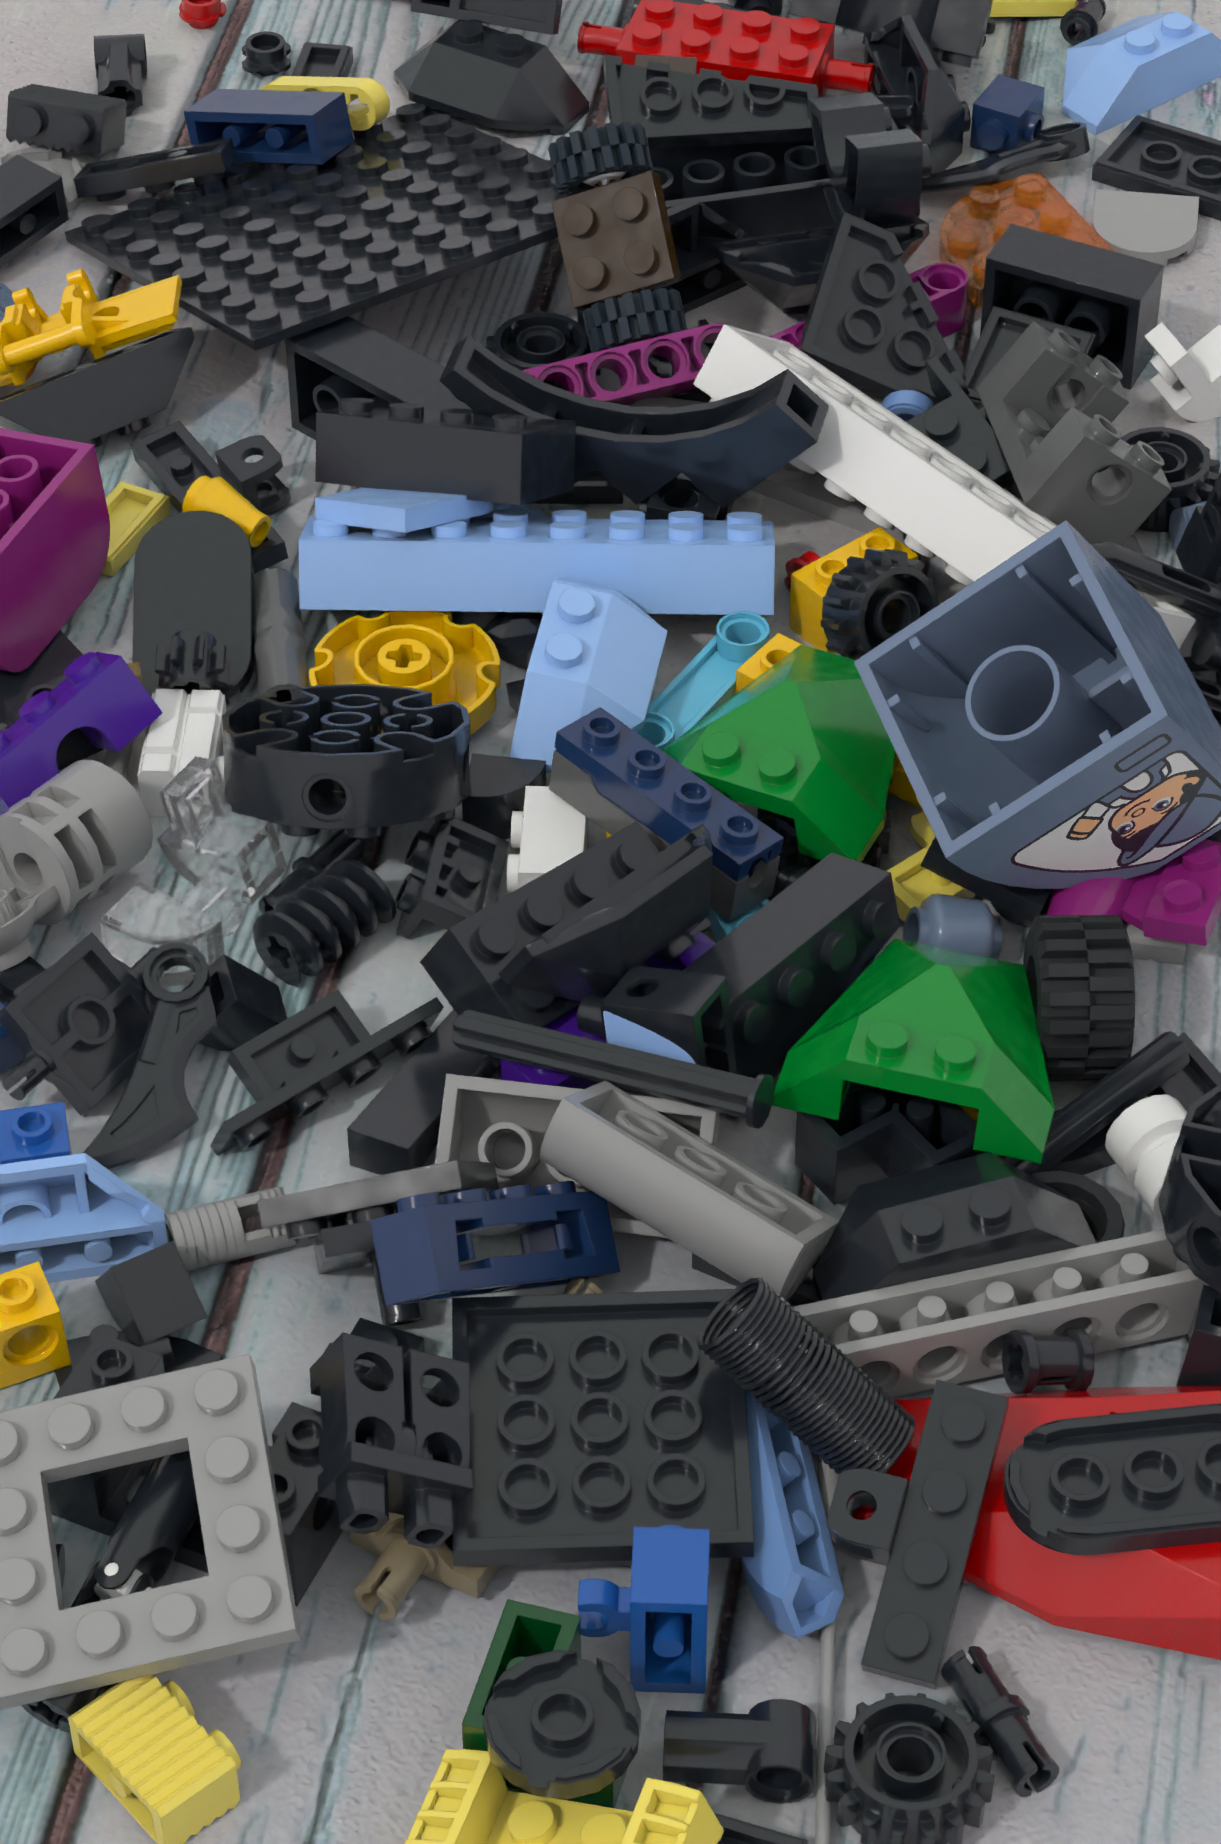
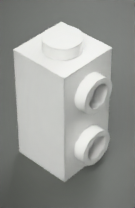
M526 786L524 811H512L511 848H520V854H508L507 892L519 889L587 850L588 818L549 790V786Z

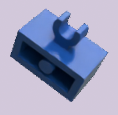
M663 1525L659 1527L634 1526L631 1587H619L611 1581L596 1578L579 1581L578 1611L579 1616H581L582 1636L605 1637L617 1631H630V1683L634 1691L705 1694L710 1529L685 1528L679 1525Z

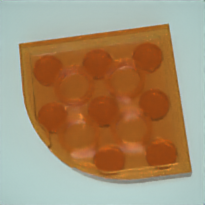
M1041 173L1024 174L1016 179L972 188L970 193L958 200L944 216L939 240L941 263L956 264L968 273L967 297L976 307H981L983 304L986 257L1010 224L1114 251Z

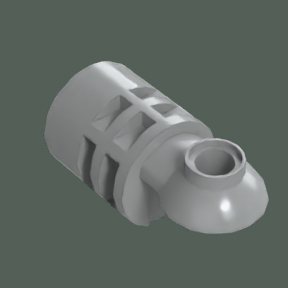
M94 760L74 762L34 790L30 796L23 798L10 807L9 811L0 815V971L17 965L32 954L34 948L28 934L33 925H53L62 921L71 914L75 907L86 903L95 896L97 891L104 889L141 862L152 847L153 829L147 808L134 787L120 773L101 762Z

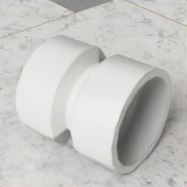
M1153 1095L1139 1100L1120 1114L1106 1134L1105 1147L1129 1181L1134 1182V1186L1142 1200L1154 1216L1163 1222L1158 1199L1187 1111L1176 1098L1170 1095Z

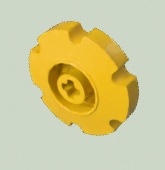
M383 611L381 616L375 618H364L361 615H356L330 630L314 649L315 667L309 670L310 686L373 684L408 687L432 693V705L455 701L467 708L470 719V735L479 730L490 719L497 708L496 690L501 687L498 650L488 634L476 624L458 625L452 623V613L449 611Z

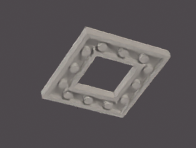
M250 1354L0 1411V1710L301 1640L256 1368ZM189 1451L209 1575L64 1609L47 1483Z

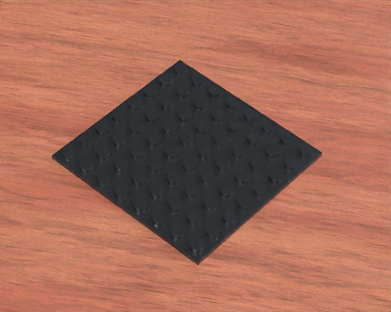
M412 103L397 108L396 115L383 119L368 130H352L354 142L323 165L260 162L249 167L241 165L232 166L224 172V177L220 180L207 184L183 183L173 189V194L162 198L138 199L128 204V210L114 215L97 214L82 220L80 227L66 231L65 236L68 243L143 286L179 274L182 280L179 307L256 351L558 237L551 202L568 196L558 193L550 160L533 155L524 148H517L508 144L499 137L483 133L474 126L456 121L447 114H440L431 110L422 103Z

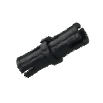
M969 1647L968 1654L973 1660L972 1665L963 1649L956 1652L944 1663L941 1675L962 1703L971 1718V1722L975 1721L980 1726L978 1744L992 1748L994 1756L1011 1781L1012 1788L1017 1795L1021 1797L1031 1796L1032 1789L1027 1783L1028 1779H1030L1037 1793L1043 1791L1057 1778L1059 1766L1050 1757L1028 1723L1029 1719L1027 1716L1030 1715V1711L1018 1695L1008 1692L988 1661L987 1654L981 1647Z

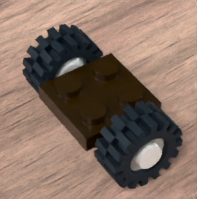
M615 122L606 123L604 127L597 128L595 125L587 127V131L581 132L576 130L570 132V137L561 136L557 138L556 142L550 143L548 151L556 189L560 195L565 194L568 197L552 201L551 204L573 308L581 311L584 310L583 317L591 353L688 330L680 292H677L675 289L666 290V288H660L682 280L660 176L653 169L644 126L639 123L631 125V122H622L617 126Z

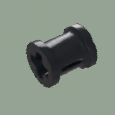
M1066 1328L1061 1335L1032 1336L1025 1329L1010 1331L1005 1337L1002 1348V1367L1006 1384L1010 1391L1016 1395L1031 1393L1036 1386L1064 1385L1068 1390H1087L1094 1376V1348L1091 1338L1086 1330L1078 1328Z

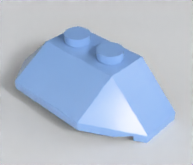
M1174 11L1139 16L1067 49L1062 114L1075 122L1086 123L1087 130L1093 134H1100L1134 118L1136 115L1147 112L1221 77V40L1209 30L1192 21L1190 17Z
M565 579L553 581L527 668L509 757L546 761V772L551 773L553 753L556 750L554 748L556 732L599 707L606 710L636 733L642 730L668 631L617 590Z
M86 1153L0 1164V1274L39 1261L48 1283L100 1276L110 1267L168 1243L164 1210Z

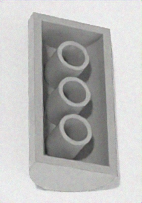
M446 1074L435 1164L454 1160L495 1163L499 1189L530 1184L533 1196H535L533 1189L536 1187L563 1181H574L540 1159V1149L548 1126L562 1099L583 1089ZM630 1095L718 1148L719 1112L663 1098ZM574 1181L576 1192L591 1191ZM487 1192V1200H490L489 1192ZM607 1201L613 1232L667 1238Z
M606 1080L564 1097L548 1126L541 1145L540 1159L739 1282L743 1283L750 1278H763L764 1282H768L769 1286L773 1287L780 1297H784L785 1301L793 1295L808 1275L839 1223L836 1219Z

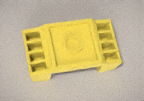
M446 1749L404 1844H718L724 1829L702 1792L680 1784L646 1778L634 1811L508 1791L503 1775L491 1762L488 1751Z

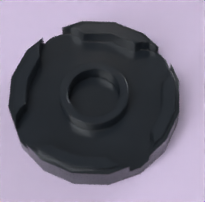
M555 1650L526 1657L503 1672L493 1686V1695L485 1707L483 1731L491 1762L511 1784L536 1796L571 1799L596 1793L621 1777L638 1751L641 1709L634 1688L614 1665L597 1657L596 1664L589 1660L577 1659V1652Z

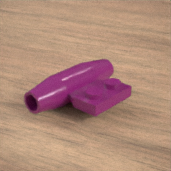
M1204 839L1159 869L1129 879L1117 877L1096 878L1081 882L1070 888L1052 889L1045 915H1118L1121 921L1124 920L1144 931L1145 937L1207 946L1221 913V842Z

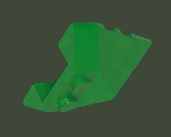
M800 645L662 750L729 799L794 819L800 854L822 860L832 852L862 862L884 828L887 814L886 800L889 784L893 782L896 751L854 664L856 660Z
M895 938L788 1051L774 1091L772 1106L839 1120L850 1083L854 1082L979 1109L973 1146L974 1150L991 1152L997 1155L1041 1164L1055 1108L1025 966Z

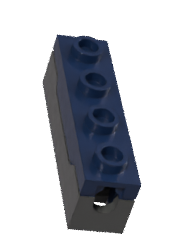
M601 707L556 732L554 746L556 750L553 753L549 790L611 835L637 821L659 852H662L703 823L711 833L713 852L710 908L729 922L773 895L780 860L778 855L781 853L784 837Z

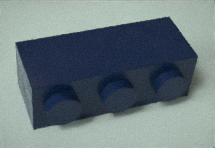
M215 89L184 111L191 145L232 138L237 156L235 161L323 165L354 142L344 92Z

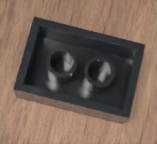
M1010 224L986 257L980 335L994 306L1096 334L1097 346L1091 358L1094 359L1097 355H1101L1111 361L1123 375L1120 380L1123 388L1131 390L1154 355V348L1145 338V335L1157 326L1164 265Z

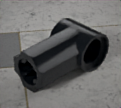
M144 34L94 36L98 95L125 99L127 103L126 117H131L133 111L143 105V79L147 78Z
M770 1699L757 1703L750 1709L748 1714L666 1710L663 1745V1781L745 1785L746 1790L753 1797L776 1804L793 1803L803 1800L812 1793L814 1788L815 1714L808 1706L787 1699Z

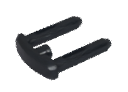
M1111 541L1091 544L1134 589L1202 616L1203 632L1193 642L1191 658L1195 664L1215 671L1217 684L1194 674L1192 675L1218 724L1221 725V581L1214 584L1182 569L1172 567Z

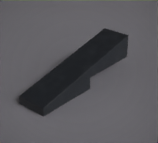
M454 1009L347 1128L349 1162L351 1166L378 1175L423 1167L438 1143L446 1074L492 1078L497 1068L494 1067L487 1055L459 1049L453 1044V1023L456 1016H458Z

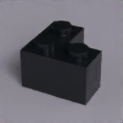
M851 1082L839 1120L797 1111L795 1164L833 1205L851 1197L859 1185L987 1152L973 1149L977 1123L959 1105Z

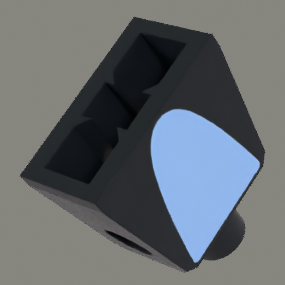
M637 966L630 969L607 996L591 992L585 995L579 1005L577 1012L578 1029L585 1033L603 1037L605 1043L737 1074L727 978L724 976Z

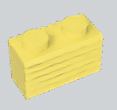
M149 1675L119 1682L68 1717L74 1753L157 1844H185L191 1835H198L203 1826H211L216 1817H223L228 1809H235L241 1800L237 1770L241 1768V1760L235 1747L220 1730L214 1729L207 1734L204 1727L198 1725L191 1702L184 1691L172 1680H168L161 1685L156 1676Z

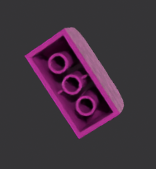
M0 428V670L20 672L28 668L92 592L102 574L109 549L110 519L94 444Z

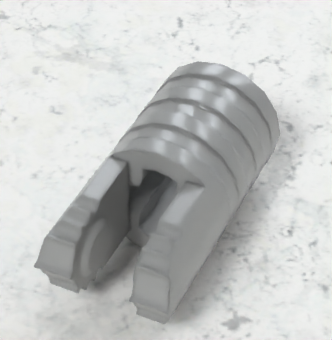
M283 1187L265 1189L164 1214L168 1243L174 1242L187 1272L299 1244V1240H288L286 1229L264 1228L244 1233L241 1220L260 1215L257 1201L285 1195Z

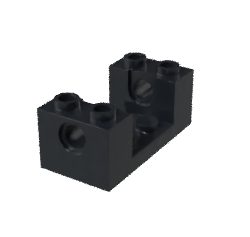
M98 1333L53 1399L164 1374L163 1355ZM292 1402L272 1433L273 1445L272 1447L269 1446L295 1606L297 1607L343 1530L340 1528L336 1500L318 1496V1476L323 1471L318 1455L319 1439L322 1430L321 1412ZM154 1459L47 1483L51 1515L111 1537ZM198 1515L174 1561L208 1573L200 1516Z

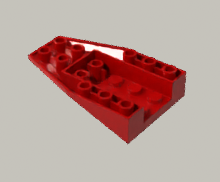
M1221 1386L1088 1388L1087 1390L1080 1391L1072 1389L1033 1391L1028 1394L1018 1395L1014 1393H997L998 1395L1009 1397V1408L964 1580L1054 1626L1221 1660V1542L1098 1555L1065 1554L1046 1548L1025 1535L1011 1519L1003 1497L1006 1462L1012 1450L1014 1454L1016 1448L1023 1444L1024 1436L1036 1427L1048 1422L1070 1418L1221 1404ZM932 1397L894 1399V1401L898 1402L899 1406H903L905 1411L913 1415L916 1426L914 1436L908 1448L886 1474L908 1479V1484ZM861 1509L853 1515V1518L866 1520L872 1517L875 1511Z

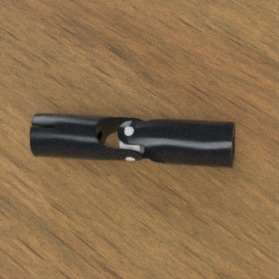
M189 1451L154 1459L108 1541L107 1550L101 1560L92 1568L70 1608L97 1602L100 1599L106 1600L153 1589L163 1578L199 1515ZM102 1687L21 1706L42 1723L55 1729L59 1728L60 1731L71 1733L68 1717L96 1699Z

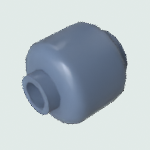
M936 893L925 898L919 907L914 906L910 909L904 925L903 940L998 959L1002 948L1003 933L1001 926L994 924L991 910L983 901Z

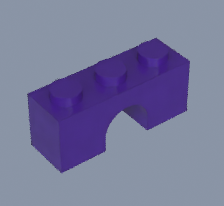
M89 652L80 656L65 669V680L51 692L43 691L30 698L18 712L21 718L6 731L0 730V815L9 811L10 807L23 798L30 796L34 790L59 773L56 763L58 746L70 731L79 728L94 747L119 752L163 713L122 656L101 652Z

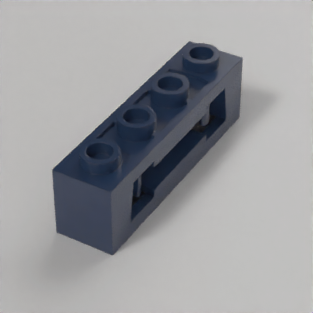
M563 1181L536 1187L533 1189L535 1196L532 1195L531 1185L525 1184L489 1192L490 1200H487L485 1188L443 1196L444 1204H441L439 1192L418 1194L396 1200L398 1213L370 1220L385 1305L393 1306L567 1285L573 1278H582L585 1281L621 1272L607 1200L592 1191L576 1192L574 1181ZM531 1227L532 1232L519 1234L523 1254L491 1257L459 1266V1262L476 1259L472 1236L503 1234Z

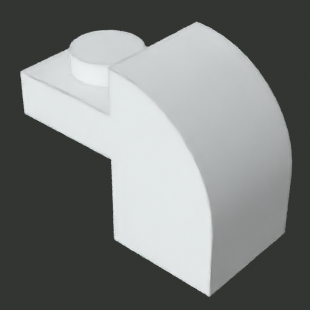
M1161 322L1145 335V338L1157 352V355L1150 362L1158 371V374L1150 381L1182 418L1192 422H1201L1221 417V325L1219 324L1186 351Z

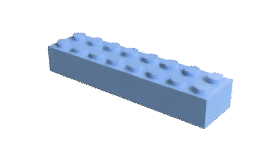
M500 509L493 512V518L471 517L404 533L349 526L345 523L322 519L316 520V516L310 515L298 540L300 610L544 613L552 582L558 579H565L617 590L646 614L727 615L734 612L747 611L758 615H774L775 539L773 521H762V515L755 512L728 513L727 520H703L704 515L700 512L675 511L668 514V520H646L644 512L634 510L611 512L610 519H587V513L581 510H557L552 512V518H528V511Z

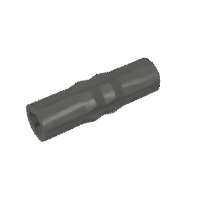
M276 567L263 569L254 575L253 648L259 696L279 703L292 701L291 689L309 687L298 582L291 572Z

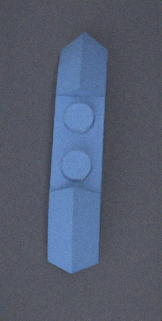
M746 1390L754 1557H740L749 1591L760 1611L780 1631L798 1639L835 1621L844 1597L843 1586L811 1452L808 1446L803 1444L802 1440L794 1436L792 1431H788L787 1426H783L782 1422H779L776 1417H773L768 1412L767 1407H762L761 1402H756L755 1397L750 1396L748 1390Z

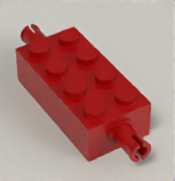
M640 0L629 24H626L624 28L590 24L583 21L578 33L577 49L580 54L622 57V64L635 65L636 55L697 57V74H700V69L703 68L721 71V75L727 79L746 81L752 75L817 85L818 97H824L827 89L854 93L872 92L875 79L874 63L865 64L834 59V24L820 23L813 18L807 17L792 19L771 16L759 10L744 12L723 9L718 5L709 3L695 5L674 2L673 0Z

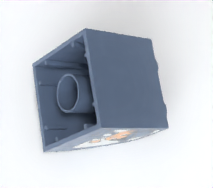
M1067 520L854 661L945 858L967 873L1003 885L1033 889H1065L1087 880L1104 877L1129 879L1154 872L1221 829V728L1161 615Z

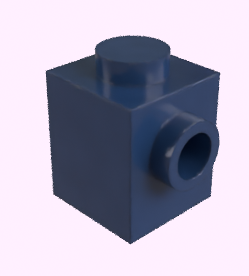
M999 74L973 103L970 147L996 154L1037 140L1036 133L1042 130L1044 125L1043 104L1045 87Z

